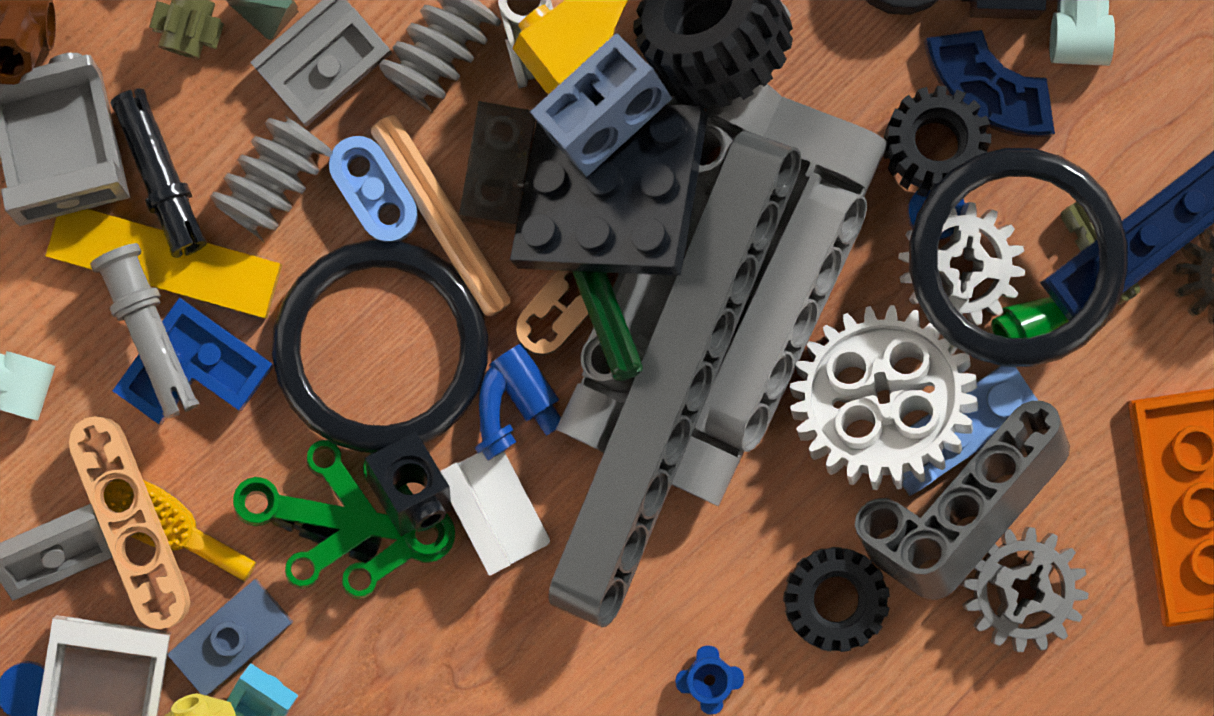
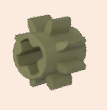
M171 0L169 5L156 1L149 28L161 34L158 47L193 59H200L203 45L217 49L224 23L221 22V19L212 17L215 3L209 0Z

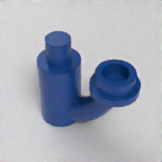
M522 343L489 364L490 369L486 372L481 384L479 416L482 442L474 448L478 454L482 452L488 461L516 443L511 434L514 430L509 424L501 429L500 425L501 398L505 391L525 421L528 422L534 418L546 436L556 430L561 416L553 406L559 401V398Z

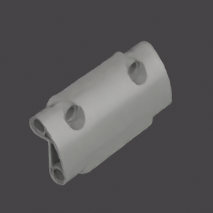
M768 84L765 87L762 85L757 86L752 90L754 94L744 100L738 97L732 100L731 105L719 108L717 103H713L706 110L708 119L684 254L685 258L729 148L739 133L749 131L799 149L801 152V166L796 183L672 482L673 486L716 506L720 505L744 452H750L760 443L796 368L795 364L801 358L861 230L867 211V201L864 196L889 144L884 138L863 127L782 97ZM721 146L717 159L711 164L706 165L707 156L716 147ZM619 273L614 283V294L641 362L677 276ZM593 328L581 353L582 376L584 377L581 383H577L556 430L604 453L635 377H630L625 381H617L613 378L612 373H609L608 362Z

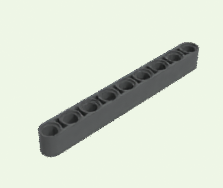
M742 131L732 142L683 260L681 276H677L641 362L643 366L642 372L633 381L552 578L548 595L549 603L552 606L601 628L608 626L617 616L796 183L801 166V152L798 148L749 131Z

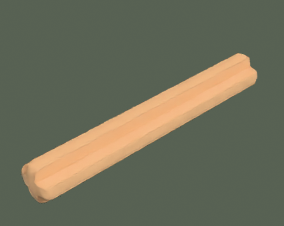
M390 115L378 121L371 128V134L411 194L419 211L482 312L488 317L499 313L511 303L509 295L398 117Z

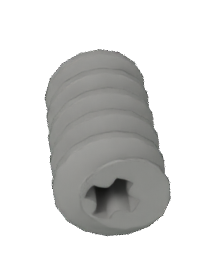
M437 0L442 9L424 5L420 13L428 27L411 23L406 29L415 45L397 41L392 48L401 63L383 59L379 64L382 73L392 84L429 111L431 109L424 99L426 95L444 99L446 96L445 91L438 82L439 77L442 76L455 81L460 78L452 64V60L456 58L469 63L473 61L474 57L465 45L467 40L483 45L488 41L479 27L480 23L485 22L494 26L501 24V20L478 0Z
M285 116L287 118L286 122L273 118L266 120L265 125L273 136L272 141L258 136L251 140V143L260 155L258 159L246 155L239 156L237 161L246 173L245 177L230 173L225 175L224 180L231 189L232 195L229 196L218 192H213L210 195L217 208L262 241L263 239L256 230L258 226L271 230H276L279 226L270 212L271 208L286 212L292 209V205L283 193L285 189L301 194L306 190L297 173L302 171L313 175L318 174L319 168L311 158V154L314 152L328 157L333 154V151L327 145L287 116Z

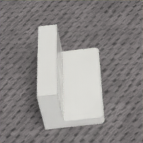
M505 451L489 461L482 452L477 453L441 470L442 475L450 486L451 503L489 576L550 543V538Z

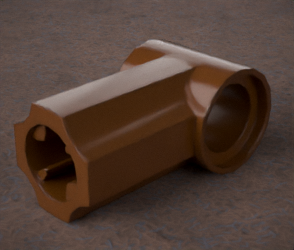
M0 0V84H19L21 78L26 73L33 71L40 51H51L53 49L56 35V14L53 0Z

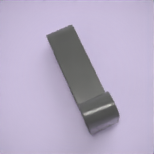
M1029 401L1015 409L921 518L889 498H877L862 506L855 518V528L870 560L885 573L925 599L938 600L947 597L955 591L1067 460L1070 445L1057 409L1044 401ZM1013 475L1005 482L993 483L1000 476ZM969 516L976 517L970 524L956 526L964 518ZM895 529V532L889 537L877 539L884 531ZM940 559L933 567L919 569L928 560Z

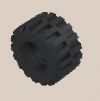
M780 0L640 1L636 10L639 18L633 24V31L637 36L635 41L638 48L669 94L675 96L677 101L683 105L694 103L697 106H702L704 109H708L713 103H717L719 108L732 104L733 99L741 97L744 100L754 94L752 90L757 86L762 85L765 87L773 79L771 75L773 70L781 69L787 58L783 52L791 49L793 41L789 33L793 30L792 23Z

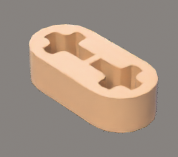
M558 270L520 314L517 320L516 331L519 341L528 351L540 355L555 352L589 315L581 295L577 296L567 308L559 302L569 290V284L565 281V278L568 274L573 273L572 271ZM556 307L562 314L552 326L554 333L557 334L555 340L550 343L542 338L536 344L531 342L528 337L531 335L532 328L527 323L533 315L542 320Z

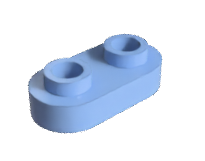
M352 136L339 142L333 149V154L329 159L330 174L364 229L373 238L383 242H396L408 237L417 224L418 209L414 199L383 150L376 142L363 136ZM357 157H364L370 163L369 171L362 177H355L349 171L351 161ZM389 204L395 205L400 209V218L392 225L383 224L379 218L381 209Z

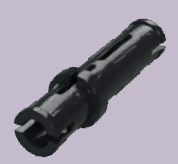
M136 88L134 91L135 98L132 91L127 90L115 96L110 104L120 122L149 196L145 200L150 213L157 215L173 257H181L183 255L182 249H184L186 256L193 254L205 247L207 242L202 235L189 203L192 193L188 184L181 183L150 108L145 90Z

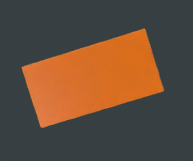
M1214 388L1128 401L1162 625L1170 627L1214 620Z

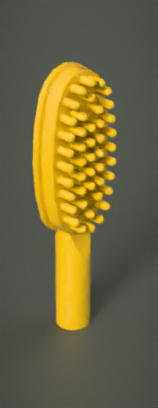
M122 479L110 482L104 491V501L107 507L118 513L130 508L134 500V492L131 485ZM143 480L172 551L186 548L240 580L247 581L255 568V561L198 530L193 514L178 499L162 488ZM138 532L131 536L155 547V542L146 533Z

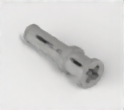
M128 244L104 253L91 261L90 265L93 272L101 273L113 301L109 308L111 314L118 321L125 320L130 336L164 412L163 416L165 419L180 415L172 395L173 391L177 392L185 412L194 409L200 403L194 396L156 309V306L161 303L159 300L161 295L158 288H151L138 259L142 252L139 244Z

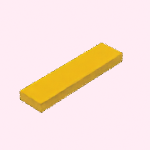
M89 209L56 217L45 255L48 258L92 270L90 263L95 258L121 246L137 243L142 251L138 259L151 287L267 319L282 268L281 263L207 243L201 250L187 256L184 253V249H182L183 255L175 258L170 253V247L163 230Z

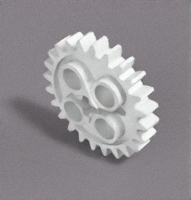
M890 305L885 319L877 320L873 309L869 306L865 309L864 322L857 324L848 313L843 314L845 330L838 333L832 327L825 325L823 331L827 344L823 346L811 341L806 344L808 353L814 361H797L795 364L798 375L806 380L790 383L792 397L803 400L790 406L793 419L804 421L796 428L800 441L815 439L808 448L813 460L829 454L826 468L830 475L838 472L844 465L847 466V478L850 485L854 486L861 475L866 473L869 474L873 490H878L883 475H891L896 488L902 489L903 473L911 471L915 478L922 483L925 481L924 464L930 462L936 468L944 470L946 465L942 450L946 449L958 454L962 451L961 441L955 432L967 434L973 431L972 420L963 414L978 411L977 397L966 394L977 388L976 375L963 373L971 366L970 357L967 353L953 355L957 348L951 345L945 338L938 340L940 333L930 323L924 329L920 328L918 310H913L905 322L898 321L896 308L894 305ZM906 357H913L922 362L921 367L911 374H901L893 369L900 359ZM849 367H858L865 371L863 378L853 384H844L837 380L838 374ZM926 386H933L935 388L931 393L922 391ZM889 390L890 402L879 404L878 392ZM837 401L846 403L839 409L833 407ZM915 410H923L932 416L930 422L920 428L908 427L902 421L909 412ZM857 420H867L875 425L873 431L862 438H853L845 433L847 427Z

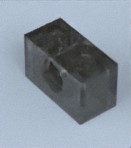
M482 101L478 102L459 211L462 221L516 230L536 126V120L530 113L531 110Z

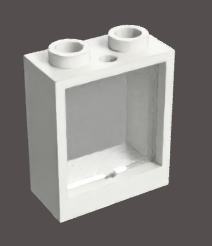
M56 615L52 619L37 716H158L171 632ZM67 645H74V646H81V647L102 649V651H100V650H93V649H86V648H79V647H72V646H67ZM114 651H116V652H123V653H130V654H137V655H144V656H150L151 658L141 657V656H135V655H128V654H121V653H114Z

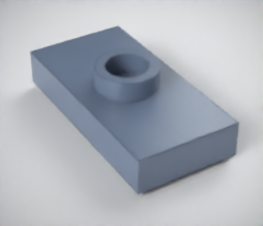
M254 579L167 655L198 692L208 696L291 625L293 621L257 579Z

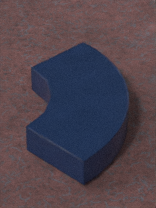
M982 30L929 37L924 40L926 54L932 71L939 84L947 86L946 94L954 96L957 89L966 93L963 102L969 105L975 100L981 106L978 112L979 118L986 115L990 128L1022 137H1049L1055 134L1047 78L1024 77L1005 68L989 51Z

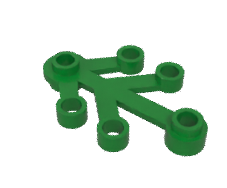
M320 440L310 446L307 452V466L314 475L323 477L343 506L279 495L275 485L261 477H252L244 480L234 492V511L237 517L247 525L262 526L275 518L339 530L308 552H297L288 559L285 566L286 578L292 586L299 589L309 588L314 585L322 570L372 536L395 540V542L369 562H356L345 569L342 577V587L347 595L355 599H363L371 595L379 580L410 559L421 563H432L442 559L449 553L455 541V526L447 513L444 519L433 527L437 533V539L432 544L425 545L420 543L415 535L416 530L400 536L389 516L375 511L341 462L340 449L328 440ZM326 449L333 453L335 462L328 468H321L314 463L313 455L318 450ZM364 461L363 476L365 480L368 482L366 464ZM406 484L398 489L402 494L413 495ZM254 494L264 496L268 502L267 508L258 514L251 513L245 506L247 498ZM300 560L308 561L314 568L313 575L306 580L296 579L291 572L293 564ZM354 571H364L369 575L371 583L366 589L355 590L350 586L348 577Z

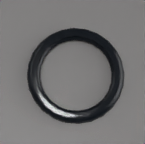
M1003 148L976 155L953 168L931 189L917 213L910 237L909 273L916 299L930 324L951 345L975 359L1003 367H1033L1060 360L1080 349L1107 324L1121 299L1128 274V242L1121 216L1107 191L1086 170L1060 155L1038 149ZM1006 177H1031L1050 182L1067 192L1084 209L1094 227L1099 245V270L1094 289L1084 306L1062 326L1049 333L1030 338H1006L988 333L969 322L950 301L943 288L938 270V244L943 226L954 207L969 192L987 182Z
M367 240L344 245L320 257L297 277L282 300L273 327L272 358L277 382L290 408L309 429L335 445L361 453H375L414 432H417L421 441L425 444L442 435L465 414L479 392L488 360L489 337L481 308L459 273L451 264L425 248L406 242ZM374 267L402 270L414 274L432 285L448 303L456 319L460 336L459 362L453 380L443 396L420 415L408 421L390 425L363 424L347 419L329 408L314 392L306 377L300 353L302 329L307 314L319 295L342 277L355 271Z

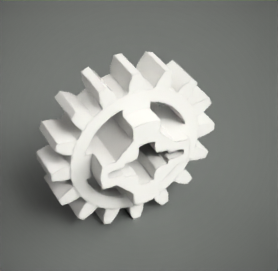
M968 202L964 204L960 216H957L954 208L943 226L942 232L954 227V234L950 236V241L938 250V270L944 285L943 288L953 306L962 315L966 313L968 320L972 324L979 325L982 324V309L985 308L991 314L999 316L1003 313V310L997 299L1000 296L1008 298L1017 297L1018 292L1008 283L1011 277L1025 276L1024 269L1012 265V257L1023 253L1024 248L1019 245H1008L1006 239L1015 230L1012 224L999 228L994 226L997 211L993 209L987 210L978 218L976 217V203ZM912 230L907 231L905 235L909 241L912 234ZM981 233L992 243L997 258L990 257L981 246ZM964 249V258L973 261V269L971 272H962L959 280V270L950 268L951 257L961 256ZM909 252L899 253L898 259L909 263ZM909 272L899 277L901 283H912ZM985 279H994L991 287L982 296L969 302L975 286ZM913 292V294L909 298V301L912 304L919 303L916 299L915 292Z

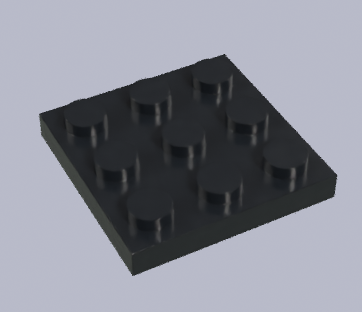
M665 105L587 177L551 141L536 121L510 257L511 262L518 269L681 276L708 114L704 108L697 105Z

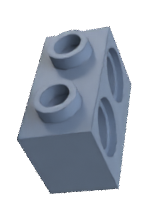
M616 33L534 107L530 113L551 141L587 177L673 98L653 68Z

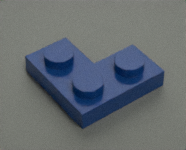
M181 298L176 301L162 321L189 384L191 385L194 380H197L239 411L244 409L274 367L272 362ZM138 354L112 391L156 423L162 425L166 420L163 416L164 412L141 357ZM173 391L172 395L177 404L180 399L177 392Z

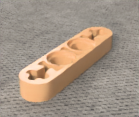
M96 416L84 418L70 432L68 442L70 453L135 614L142 623L150 628L163 629L173 627L183 621L189 612V592L126 436L121 427L111 419ZM93 427L98 433H109L111 437V442L104 446L108 462L116 463L121 459L124 466L122 470L107 471L97 479H95L92 470L104 468L101 458L97 452H86L84 449V443L91 440L89 430ZM116 479L128 482L134 492L132 505L129 509L120 513L109 509L104 501L105 488ZM138 532L146 533L155 542V556L145 566H138L130 562L125 552L126 542L132 535ZM163 565L167 576L157 577L156 581L163 594L173 592L176 598V603L169 606L171 616L165 619L162 612L151 613L148 603L155 599V592L151 582H144L138 586L135 578L138 575L153 573Z

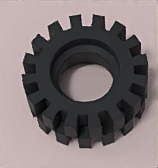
M937 86L934 93L930 94L927 87L918 89L914 98H911L910 95L906 96L901 101L899 108H895L884 134V139L889 144L883 156L884 159H890V164L887 168L893 177L899 173L902 176L901 186L908 190L910 185L913 184L919 187L917 195L924 197L953 168L976 155L988 153L987 150L991 144V134H986L990 125L986 115L981 118L978 116L981 106L975 100L967 105L963 102L966 93L958 89L954 96L946 95L947 86ZM929 123H940L947 126L954 132L958 141L956 154L944 161H933L926 158L919 152L915 143V134L918 129Z
M831 547L814 551L806 558L803 557L797 563L796 568L792 573L790 572L786 580L787 586L784 591L783 601L785 602V613L788 621H790L800 637L822 650L846 652L851 651L852 648L857 646L862 647L869 642L868 640L874 634L877 635L883 627L881 624L884 617L888 616L890 607H887V602L890 594L889 588L886 587L883 579L885 577L881 570L872 563V560L853 550ZM830 577L848 579L855 586L858 593V605L855 612L846 620L839 622L828 621L821 617L814 604V595L817 587L821 582Z

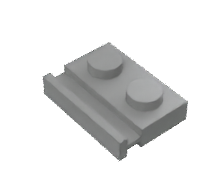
M322 0L250 63L307 127L376 68L383 59L391 55L392 52L347 0Z

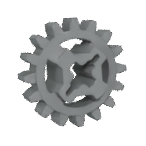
M1025 527L1021 540H1017L1012 530L1007 529L1001 536L1002 545L997 546L994 544L987 552V556L975 566L974 570L977 571L975 578H967L962 581L960 586L974 590V598L962 604L963 608L967 611L979 610L981 616L973 625L977 631L981 632L991 626L994 628L991 643L1001 646L1007 637L1011 636L1013 650L1024 652L1027 639H1032L1037 649L1042 651L1047 649V634L1052 633L1062 640L1068 637L1066 629L1062 625L1066 619L1077 622L1081 621L1082 616L1072 608L1074 600L1088 599L1089 593L1075 589V581L1087 574L1085 569L1069 567L1068 562L1072 560L1076 553L1073 548H1065L1059 552L1054 550L1057 544V535L1048 533L1039 543L1037 542L1035 528ZM1024 550L1031 551L1029 556L1026 555L1020 565L1007 568L998 563L1002 558L1011 553ZM1053 566L1060 578L1061 596L1053 592L1048 577ZM1031 574L1030 586L1037 591L1033 600L1023 598L1018 604L1016 601L1019 593L1011 588L1015 579L1027 580ZM987 583L996 586L1001 604L997 610V615L992 610L988 601ZM1042 611L1051 615L1047 620L1036 626L1018 628L1019 624H1022L1029 614Z

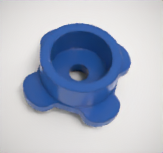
M706 645L697 650V659L688 670L678 672L675 683L681 693H690L700 702V708L704 713L717 714L723 709V700L729 696L731 691L742 687L744 674L739 667H730L719 657V651L716 647ZM711 674L715 677L713 685L705 684L704 678L706 675Z

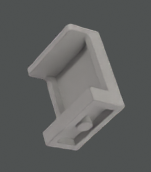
M80 53L60 54L50 59L49 64L35 67L32 72L26 73L21 78L19 84H0V158L7 188L1 189L5 211L19 226L130 198L102 71L91 55H82Z

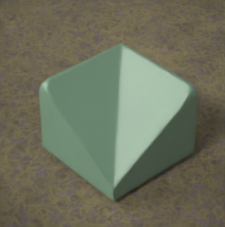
M226 0L234 10L270 40L274 39L299 12L294 0Z

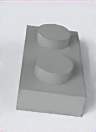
M88 504L0 543V583L12 601L113 558L92 505Z

